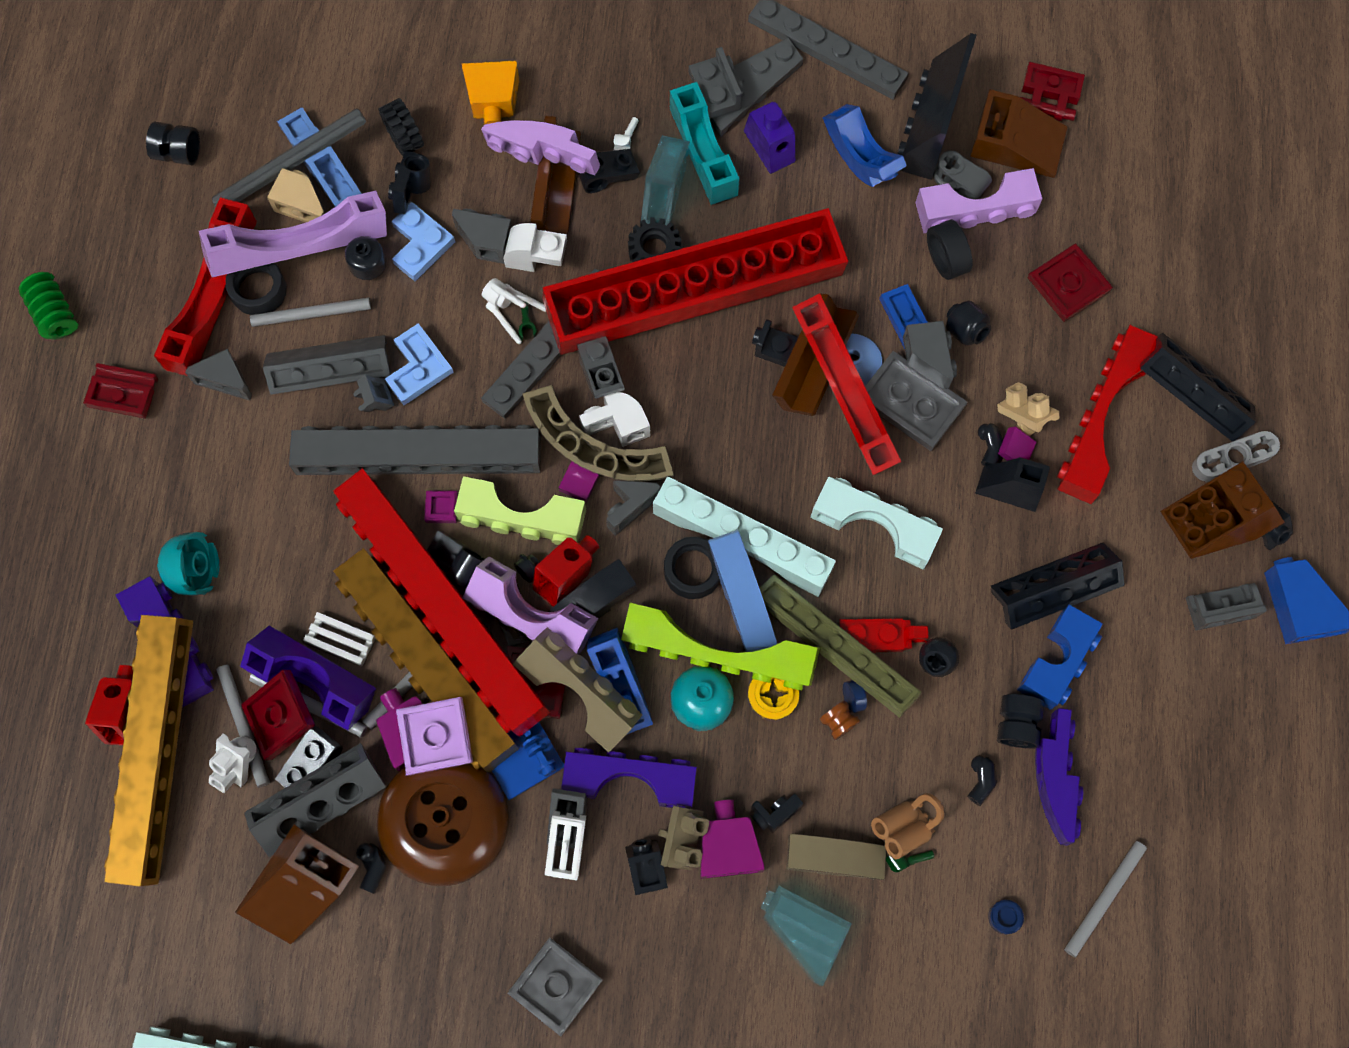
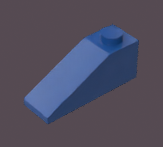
M615 628L588 639L587 652L596 672L601 677L608 679L613 688L625 699L630 700L642 714L638 722L627 733L629 734L653 725V720L624 641L621 640L622 636L619 629Z

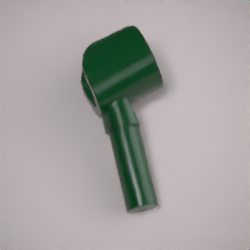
M524 301L526 307L521 308L522 324L518 330L522 340H524L523 331L525 329H532L533 336L537 335L536 327L531 322L528 303Z
M931 850L912 855L908 858L903 856L900 859H894L889 856L886 858V862L893 872L898 873L915 863L933 859L934 853Z

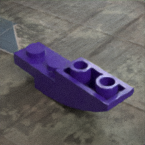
M1058 708L1051 713L1049 739L1042 738L1040 740V747L1035 748V766L1039 796L1044 813L1059 844L1067 846L1075 843V838L1078 839L1080 835L1081 820L1077 819V805L1080 806L1082 804L1083 786H1079V776L1067 775V771L1071 770L1073 754L1068 751L1069 739H1073L1075 733V720H1071L1072 710Z

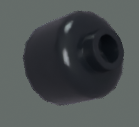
M360 236L348 243L345 249V260L350 272L356 278L372 280L383 273L386 268V257L381 244L376 239L369 236Z
M972 301L954 304L947 312V331L964 345L980 344L991 331L990 315Z

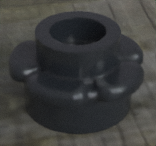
M520 554V559L514 563V567L525 581L531 583L534 580L535 566L539 561L532 554L528 557Z

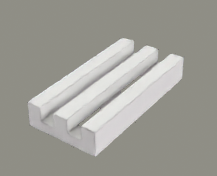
M317 612L314 617L315 621L313 624L311 623L308 635H305L303 641L363 666L376 637ZM322 623L361 638L366 643L365 645L326 630L321 625ZM317 634H320L359 650L361 653L358 657L317 640L315 637Z
M559 811L553 812L545 868L546 876L570 880L578 879L587 816L580 815L577 818L573 817L572 813H567L565 816L560 815ZM559 824H563L565 827L559 869H555L553 866ZM572 826L577 827L572 871H568L566 868Z

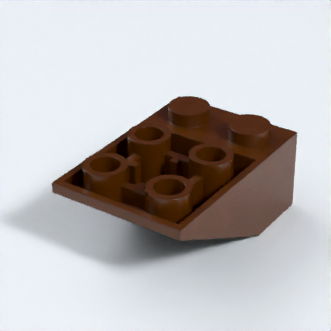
M989 89L970 157L1020 170L1034 168L1036 174L1055 178L1067 126L1018 96Z
M1244 461L1160 511L1190 559L1256 540L1285 523Z
M294 824L235 913L285 942L292 944L340 896L359 866L344 854Z

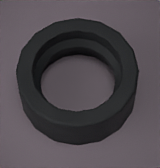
M950 219L928 228L927 244L929 252L941 276L946 280H950L970 272L973 266L971 249L959 224Z
M275 263L229 273L226 276V290L234 305L245 314L254 315L273 312L283 303L287 294L285 279ZM264 272L272 277V289L265 296L253 300H248L241 296L239 287L247 276Z
M685 537L675 542L667 551L664 559V576L669 588L678 596L687 599H701L711 594L719 586L720 579L708 540L700 537ZM696 550L709 558L712 571L710 577L704 583L691 586L684 584L678 579L675 573V564L681 554Z

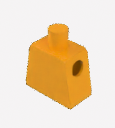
M517 61L463 63L462 69L473 117L476 119L484 118L485 125L501 122V117L513 116L519 85Z

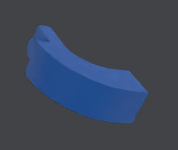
M846 104L823 117L828 133L840 156L851 171L865 184L874 187L882 181L893 179L898 175L899 170L907 166L903 155L887 152L877 144L868 130L859 106Z

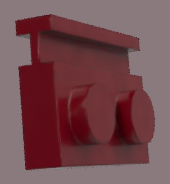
M96 363L95 367L97 370L95 376L92 375L83 402L86 407L146 419L155 392L153 389L155 383L158 382L157 376L151 373Z

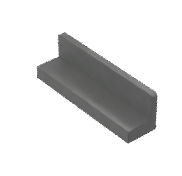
M375 336L268 353L265 357L263 370L269 393L272 395L354 382L364 375L378 378L390 376L391 370L386 352V336Z

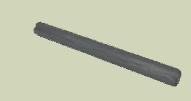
M358 108L352 110L212 197L215 207L220 197L236 202L241 201L277 179L282 168L290 171L309 157L366 123L362 112Z

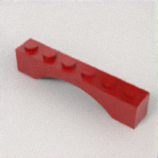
M220 197L209 222V228L231 224L241 228L254 229L257 221L247 204ZM203 258L196 283L186 304L174 321L165 328L154 354V357L165 370L187 376L185 373L187 367L200 362L228 294L226 290L227 274L211 277L205 258Z
M819 293L793 306L792 309L832 388L872 474L875 475L900 463V457L821 294Z
M1129 325L1124 334H1117L1111 347L1115 354L1112 359L1107 358L1100 373L1105 376L1102 384H1096L1089 400L1094 401L1091 410L1086 409L1080 419L1079 426L1083 427L1080 436L1074 435L1069 445L1068 452L1072 453L1069 462L1063 461L1056 478L1061 479L1057 490L1089 504H1092L1099 496L1110 470L1103 440L1104 421L1109 405L1120 390L1146 375L1140 369V363L1156 349V338L1158 336L1132 325Z

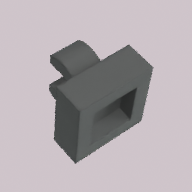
M364 375L357 380L359 388L353 393L354 397L363 398L364 404L358 407L359 411L371 412L374 409L386 411L394 406L385 379Z

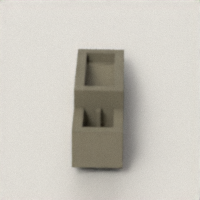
M790 834L788 836L786 870L884 880L886 849L883 845Z

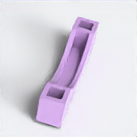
M372 191L347 197L324 215L293 227L276 230H254L227 224L200 230L199 236L203 256L211 277H216L347 246L354 238L360 236H369L374 239L387 236L386 212L377 192Z

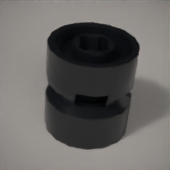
M154 121L147 131V155L153 160L169 162L172 159L175 163L192 166L197 161L199 155V132L194 127L178 125L174 128L172 124Z
M1018 694L1003 695L1000 715L1005 719L998 725L997 742L1017 748H1039L1042 729L1037 726V723L1043 720L1045 702L1032 696Z

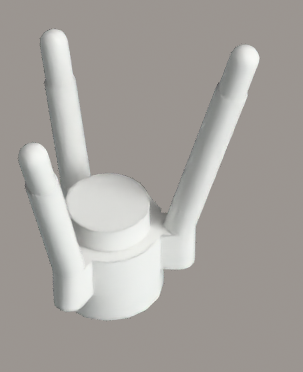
M497 278L490 280L483 289L482 297L488 301L486 308L497 317L517 344H521L522 340L500 312L499 307L505 309L513 302L521 308H525L526 303L523 301H526L528 304L546 312L543 303L515 290L508 284L502 283Z

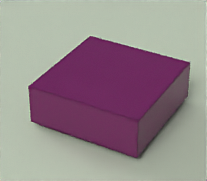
M1009 427L998 454L1007 461L1019 457L1029 460L1036 441L1017 427Z
M571 461L558 489L560 492L587 503L600 475L586 470Z
M426 491L425 522L457 523L454 509L458 492Z

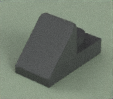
M613 481L614 491L625 502L623 504L621 502L615 504L607 513V528L614 536L653 504L661 489L657 483Z

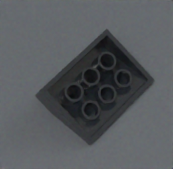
M970 33L932 60L930 70H923L919 86L924 87L922 94L916 93L911 110L916 111L914 118H908L904 134L909 135L907 142L901 141L897 153L903 155L907 166L899 171L932 180L977 34Z

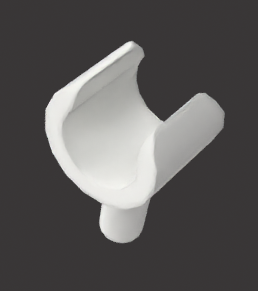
M636 117L632 118L625 131V135L615 134L614 150L630 149L631 137L639 122Z

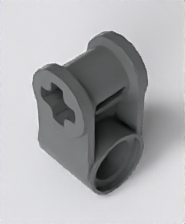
M956 151L944 152L933 174V178L938 185L948 183L954 191L969 199H979L992 183V178L986 170L976 166Z

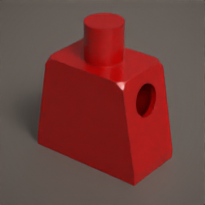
M586 535L579 543L571 537L566 538L535 566L533 590L554 607L574 591L588 576L591 570L592 555L599 549L598 543L589 535Z
M120 665L116 678L103 677L100 679L85 724L104 744L123 746L124 743L123 728L127 721L129 707L127 698L131 690L133 670L130 665Z

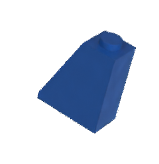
M1293 557L1282 558L1274 561V566L1264 572L1285 645L1347 634L1349 632V610L1306 559L1294 561Z

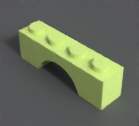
M463 476L454 512L457 519L461 521L460 523L467 527L478 528L479 525L491 527L492 531L500 534H509V531L521 533V536L526 539L539 540L542 537L551 539L552 543L560 545L568 537L579 543L586 506L585 501L554 495L545 506L536 511L527 513L516 512L500 502L493 482Z

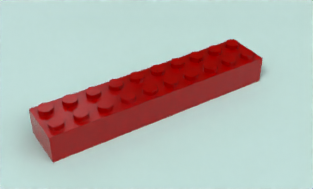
M827 208L542 287L543 303L560 355L577 351L578 344L606 336L608 342L842 276L848 264V259L830 210Z

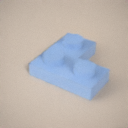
M413 202L408 205L406 214H399L392 220L393 227L410 240L392 258L393 263L413 281H416L455 243V238L452 234Z
M419 323L393 339L395 345L409 363L385 378V380L403 406L454 373L450 364Z

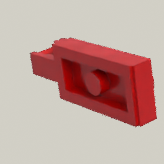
M903 618L840 619L838 622L842 629L872 653L903 652L906 649H912V643H924L929 639L928 626H911V621L903 620Z

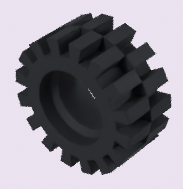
M401 98L378 108L386 130L402 156L405 151L413 152L424 146L419 129Z
M655 217L650 218V223L648 224L645 219L641 220L640 227L636 224L633 227V233L630 232L628 252L632 262L657 256L648 254L643 248L645 242L650 239H659L665 243L666 249L661 254L681 249V237H679L678 229L674 230V224L671 222L665 225V219L660 218L659 223H655Z

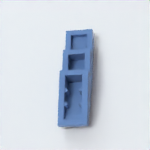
M303 108L277 121L293 147L319 131ZM331 146L303 162L335 207L347 197L362 194Z
M735 530L708 540L725 598L728 600L745 652H754L776 645L777 640L739 531Z

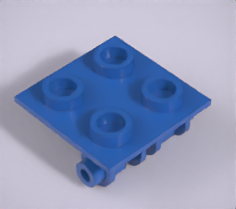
M538 722L520 737L512 732V730L507 733L519 750L494 768L492 772L508 800H511L563 769L564 763L540 722Z

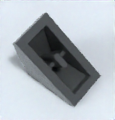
M228 349L195 363L186 369L185 373L195 385L249 401L252 397L245 379Z
M552 789L547 844H549L553 812L559 811L560 815L565 816L567 813H572L573 817L577 818L580 815L585 816L588 802L585 793ZM559 824L556 846L562 847L565 827L563 824ZM572 826L569 848L575 849L577 827Z

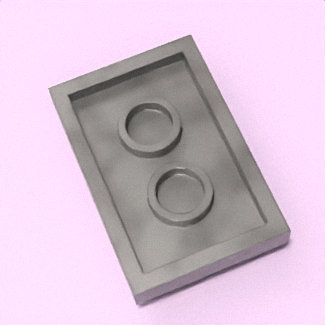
M892 351L865 386L879 416L929 451L933 450L967 404V401L950 389H941L907 364V360L895 351Z

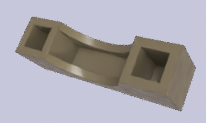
M548 627L533 640L513 663L536 686L548 682H557L572 688L582 698L587 709L588 718L585 731L608 753L634 727L642 716L630 700L625 699L613 688L608 679L601 677L594 671L584 657L576 654L565 644L559 634L552 632Z

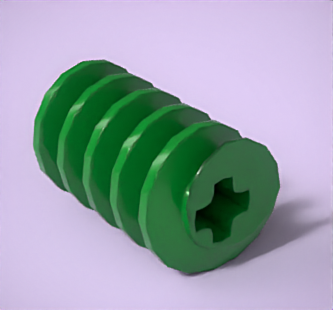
M49 272L33 273L21 282L18 289L25 306L28 308V313L33 318V323L37 327L38 333L45 339L53 340L71 335L78 329L79 324L73 319V312L68 310L69 304L64 300V294L59 291V284L53 281L55 276Z

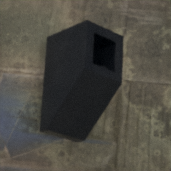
M1019 457L983 467L975 494L1035 512L1045 488L1050 466Z

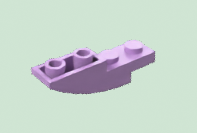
M514 120L485 124L481 129L487 145L492 150L499 153L504 151L512 154L517 160L524 163L529 161L539 165L544 156L553 163L561 162L569 165L578 173L587 172L594 176L600 168L596 151L580 145L575 131L562 126L544 122Z

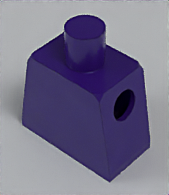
M771 102L749 113L744 133L768 172L772 174L795 163V132L778 104Z

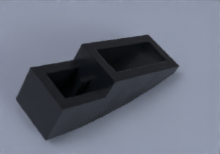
M617 559L577 587L548 612L562 610L572 603L599 619L611 611L612 606L637 591V585L620 559Z

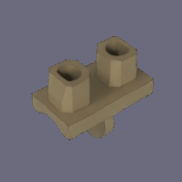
M673 805L668 830L659 829L658 836L666 838L661 861L662 866L684 870L700 867L703 854L701 850L696 849L698 837L704 836L709 826V820L703 817L704 811Z

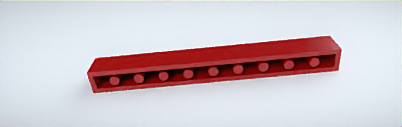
M362 468L334 489L333 492L339 499L336 503L338 509L346 518L352 516L356 522L352 526L355 532L363 541L367 538L373 544V547L369 549L380 564L384 561L387 563L390 570L386 573L397 587L403 585L408 591L404 595L405 599L415 611L419 608L423 611L426 617L422 621L433 635L438 632L444 639L440 643L441 647L451 659L455 656L462 664L458 668L469 683L472 681L476 682L481 689L477 692V695L487 708L493 705L499 715L495 719L506 733L512 730V732L520 737L551 713L372 477Z

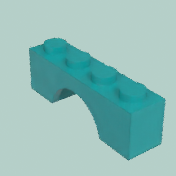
M694 82L670 90L671 114L710 204L713 205L738 196L739 176L729 154L725 155L716 140L709 118L708 106L698 83Z

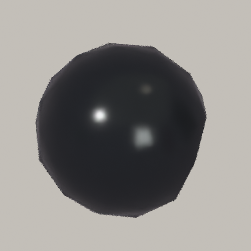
M935 637L922 645L919 650V663L924 672L929 675L944 677L956 670L959 664V651L955 644L947 638Z

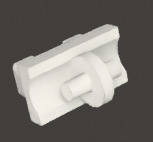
M222 734L216 740V754L209 760V766L214 771L209 776V784L222 793H225L233 783L242 787L248 781L249 762L256 756L257 747L255 742L248 737H237L229 741L228 736Z

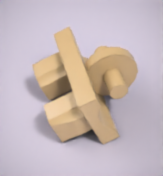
M1020 382L1006 388V400L997 404L998 412L1015 420L1017 428L1028 436L1035 432H1041L1044 424L1048 421L1059 419V411L1049 406V396L1043 393L1027 396V386Z

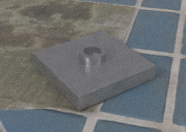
M549 937L507 994L559 1036H562L603 979Z

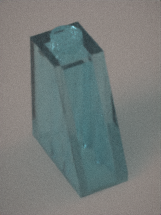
M661 136L645 179L641 220L645 219L647 224L650 223V218L655 217V223H659L660 218L665 219V225L672 221L687 167L690 141Z
M780 886L776 888L775 893L769 890L760 907L765 911L762 919L811 981L822 987L852 923Z

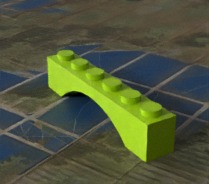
M635 603L629 604L621 638L622 641L630 642L629 649L647 653L648 647L659 649V656L678 660L679 655L691 657V664L702 667H709V663L712 662L722 665L721 671L740 675V671L745 670L753 672L752 679L771 683L773 677L785 680L784 687L801 691L803 685H812L820 650L819 647L785 640L772 647L754 652L736 653L722 651L704 645L689 636L673 621L667 611Z

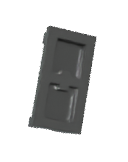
M1255 583L1191 595L1185 598L1195 631L1256 619L1267 611Z

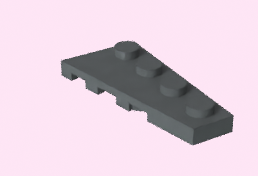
M789 38L734 66L733 74L736 80H741L744 96L741 97V108L739 110L710 119V122L721 137L735 121L739 122L756 103L759 104L765 99L770 90L782 84L803 65V57Z

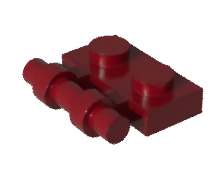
M1029 62L1021 92L1032 94L1031 99L1020 98L1047 115L1053 116L1055 120L1062 121V119L1074 121L1076 110L1066 108V104L1077 105L1085 75ZM1041 97L1057 100V104L1041 102Z

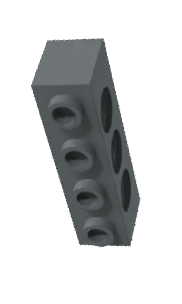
M360 743L247 810L244 814L249 831L268 857H271L294 824L309 834L314 833L325 823L337 816L346 814L350 808L365 799L374 797L386 786L380 771Z

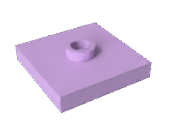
M462 697L396 710L406 775L473 763Z

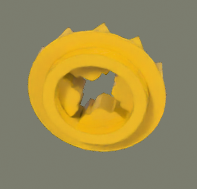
M772 677L771 682H774L776 691L787 693L778 697L776 707H773L771 698L760 696L769 692L771 683L753 679L749 686L748 698L752 709L762 718L778 720L789 716L794 711L799 701V690L784 687L785 680Z

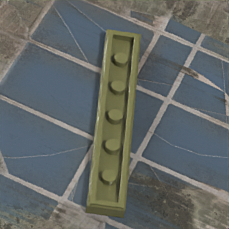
M772 575L760 587L766 609L771 615L807 644L819 647V653L896 716L900 718L920 697L922 691L776 575Z

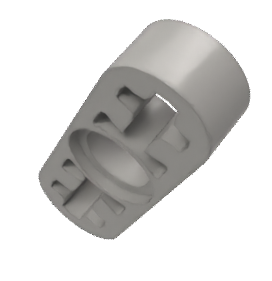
M1261 431L1204 451L1194 460L1192 471L1199 480L1206 482L1213 480L1239 464L1230 460L1228 452L1231 449H1236L1242 453L1243 461L1248 468L1270 460L1278 453L1280 449L1279 439L1271 432ZM1260 442L1262 445L1268 444L1269 449L1267 451L1260 449L1252 454L1251 449H1254ZM1220 459L1221 463L1212 470L1202 467L1205 462L1211 464Z

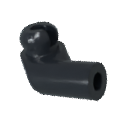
M982 424L978 428V436L981 440H986L988 446L981 461V464L986 467L998 463L1000 459L998 452L1003 438L999 427L995 424Z
M978 755L971 762V767L977 772L978 783L967 797L976 805L981 806L995 788L997 779L994 762L989 757L985 758L982 755Z

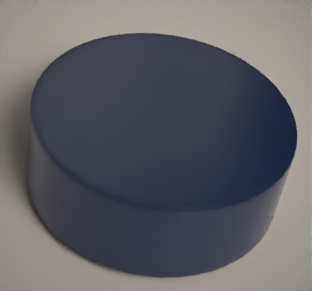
M853 680L844 682L843 696L849 705V710L852 713L865 710L867 707L865 690Z
M1002 900L991 906L988 920L996 932L1007 935L1017 932L1022 927L1024 915L1017 903L1011 900Z

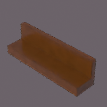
M545 116L544 123L558 125L557 117ZM575 131L578 142L580 144L581 132ZM544 156L537 170L531 223L537 225V230L568 235L576 171L564 163H553Z
M820 293L846 346L859 314L855 310L837 308L828 294ZM802 329L772 396L784 411L814 416L829 382Z

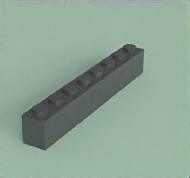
M432 425L425 426L424 429H411L407 426L380 429L376 426H365L362 430H350L344 426H335L332 430H320L316 427L306 426L302 427L301 430H291L289 466L296 475H354L362 468L369 475L540 473L541 437L539 428H533L530 425H518L515 429H503V427L498 425H489L485 429H473L466 425H459L454 427V429H442L439 426Z

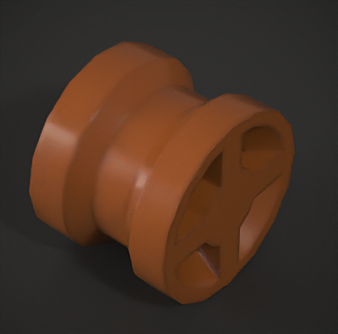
M845 700L819 719L823 725H828L832 730L831 736L834 740L839 739L861 722L857 716L850 713L848 710L849 705Z

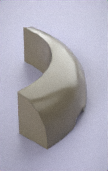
M552 385L522 394L526 407L543 436L556 450L578 466L598 475L624 481H651L674 476L666 446L642 450H624L608 446L584 433L570 420L564 412Z

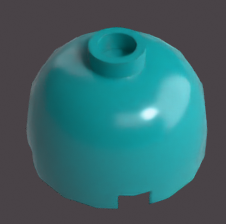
M201 532L183 533L168 540L161 548L157 563L158 572L165 586L175 593L205 595L213 589L214 586L209 585L212 582V576L218 578L219 557L214 543H208L204 538L207 536L206 534Z
M694 666L682 672L674 682L670 694L671 709L677 720L696 731L712 730L722 725L730 715L734 704L733 688L729 680L718 669L712 667Z

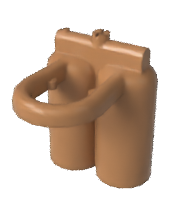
M925 793L920 795L915 801H904L874 818L871 823L872 830L878 838L885 839L887 853L894 859H900L931 839L932 834L936 832L933 828L944 819V808L936 796ZM924 801L930 802L935 807V819L931 818L928 821L927 813H922L920 810L923 807Z

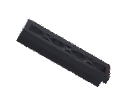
M1161 333L1156 338V349L1140 363L1141 370L1232 442L1256 423L1255 406L1167 335Z
M1102 542L991 585V593L1003 606L1005 623L1012 630L1061 611L1068 604L1074 606L1125 586L1123 563ZM1100 555L1105 558L1100 561H1090V559ZM1066 568H1077V570L1072 572L1061 571ZM1040 578L1049 579L1044 583H1033V581ZM1012 589L1020 590V592L1010 596L1004 593Z

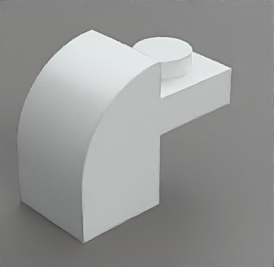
M522 223L513 226L509 232L504 254L505 267L534 272L536 262L562 266L567 234L537 230V225L533 223Z
M616 392L604 396L605 406L590 407L582 415H579L581 428L588 435L614 426L622 447L650 437V424L642 406L636 399L625 393Z

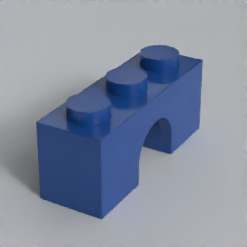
M1068 604L1061 611L1047 636L1048 639L1057 643L1062 649V664H1050L1038 657L1031 664L1017 691L1026 696L1043 700L1045 702L1044 707L1049 710L1057 706L1058 703L1064 705L1072 692V689L1068 687L1072 678L1078 679L1087 665V662L1083 660L1087 651L1093 652L1102 638V635L1098 634L1103 624Z

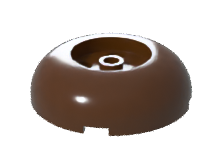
M471 763L414 775H406L404 767L386 787L377 814L378 836L387 858L405 876L419 883L431 886L460 884L470 880L487 868L499 854L506 839L509 824L506 797L498 781L490 772H486L482 766L476 770ZM426 791H431L435 795V800L430 805L423 804L421 800L422 795ZM464 797L467 800V806L464 810H455L453 803L456 798ZM440 811H444L446 814L445 820L441 823L435 821L436 813L440 814ZM418 824H425L428 828L427 834L422 838H418L414 834V829ZM451 830H457L460 833V839L455 844L448 843L446 839L447 833Z

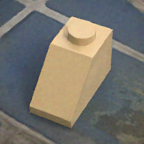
M282 168L267 197L274 212L305 223L324 215L325 213L309 177L299 170H293L292 172Z

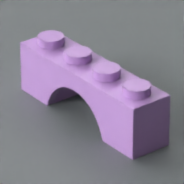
M1034 168L1005 173L999 190L988 198L969 199L963 197L947 183L920 188L915 203L923 233H927L928 228L950 219L956 221L962 228H971L984 222L999 223L1012 217L1027 218L1037 212L1042 201V195Z
M491 557L486 558L476 566L463 596L476 609L492 614L499 618V621L504 625L514 627L525 633L532 641L548 627L552 632L559 634L565 644L578 655L585 648L598 621L597 617L572 603L556 612H544L535 609L521 596L516 583V571Z

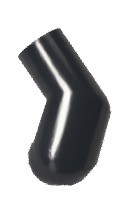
M363 843L357 848L356 856L358 859H361L367 872L359 888L375 894L386 870V862L376 845Z

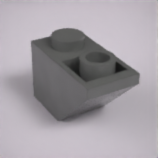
M453 209L452 217L455 228L475 257L481 260L505 264L504 254L509 232L512 228L511 219H507L500 214H480L472 209Z
M937 321L907 325L903 335L907 364L941 389H949L953 378L957 376V366L955 360L950 359L951 335L949 331H945L944 322Z
M606 336L577 345L580 364L588 387L595 399L625 390Z

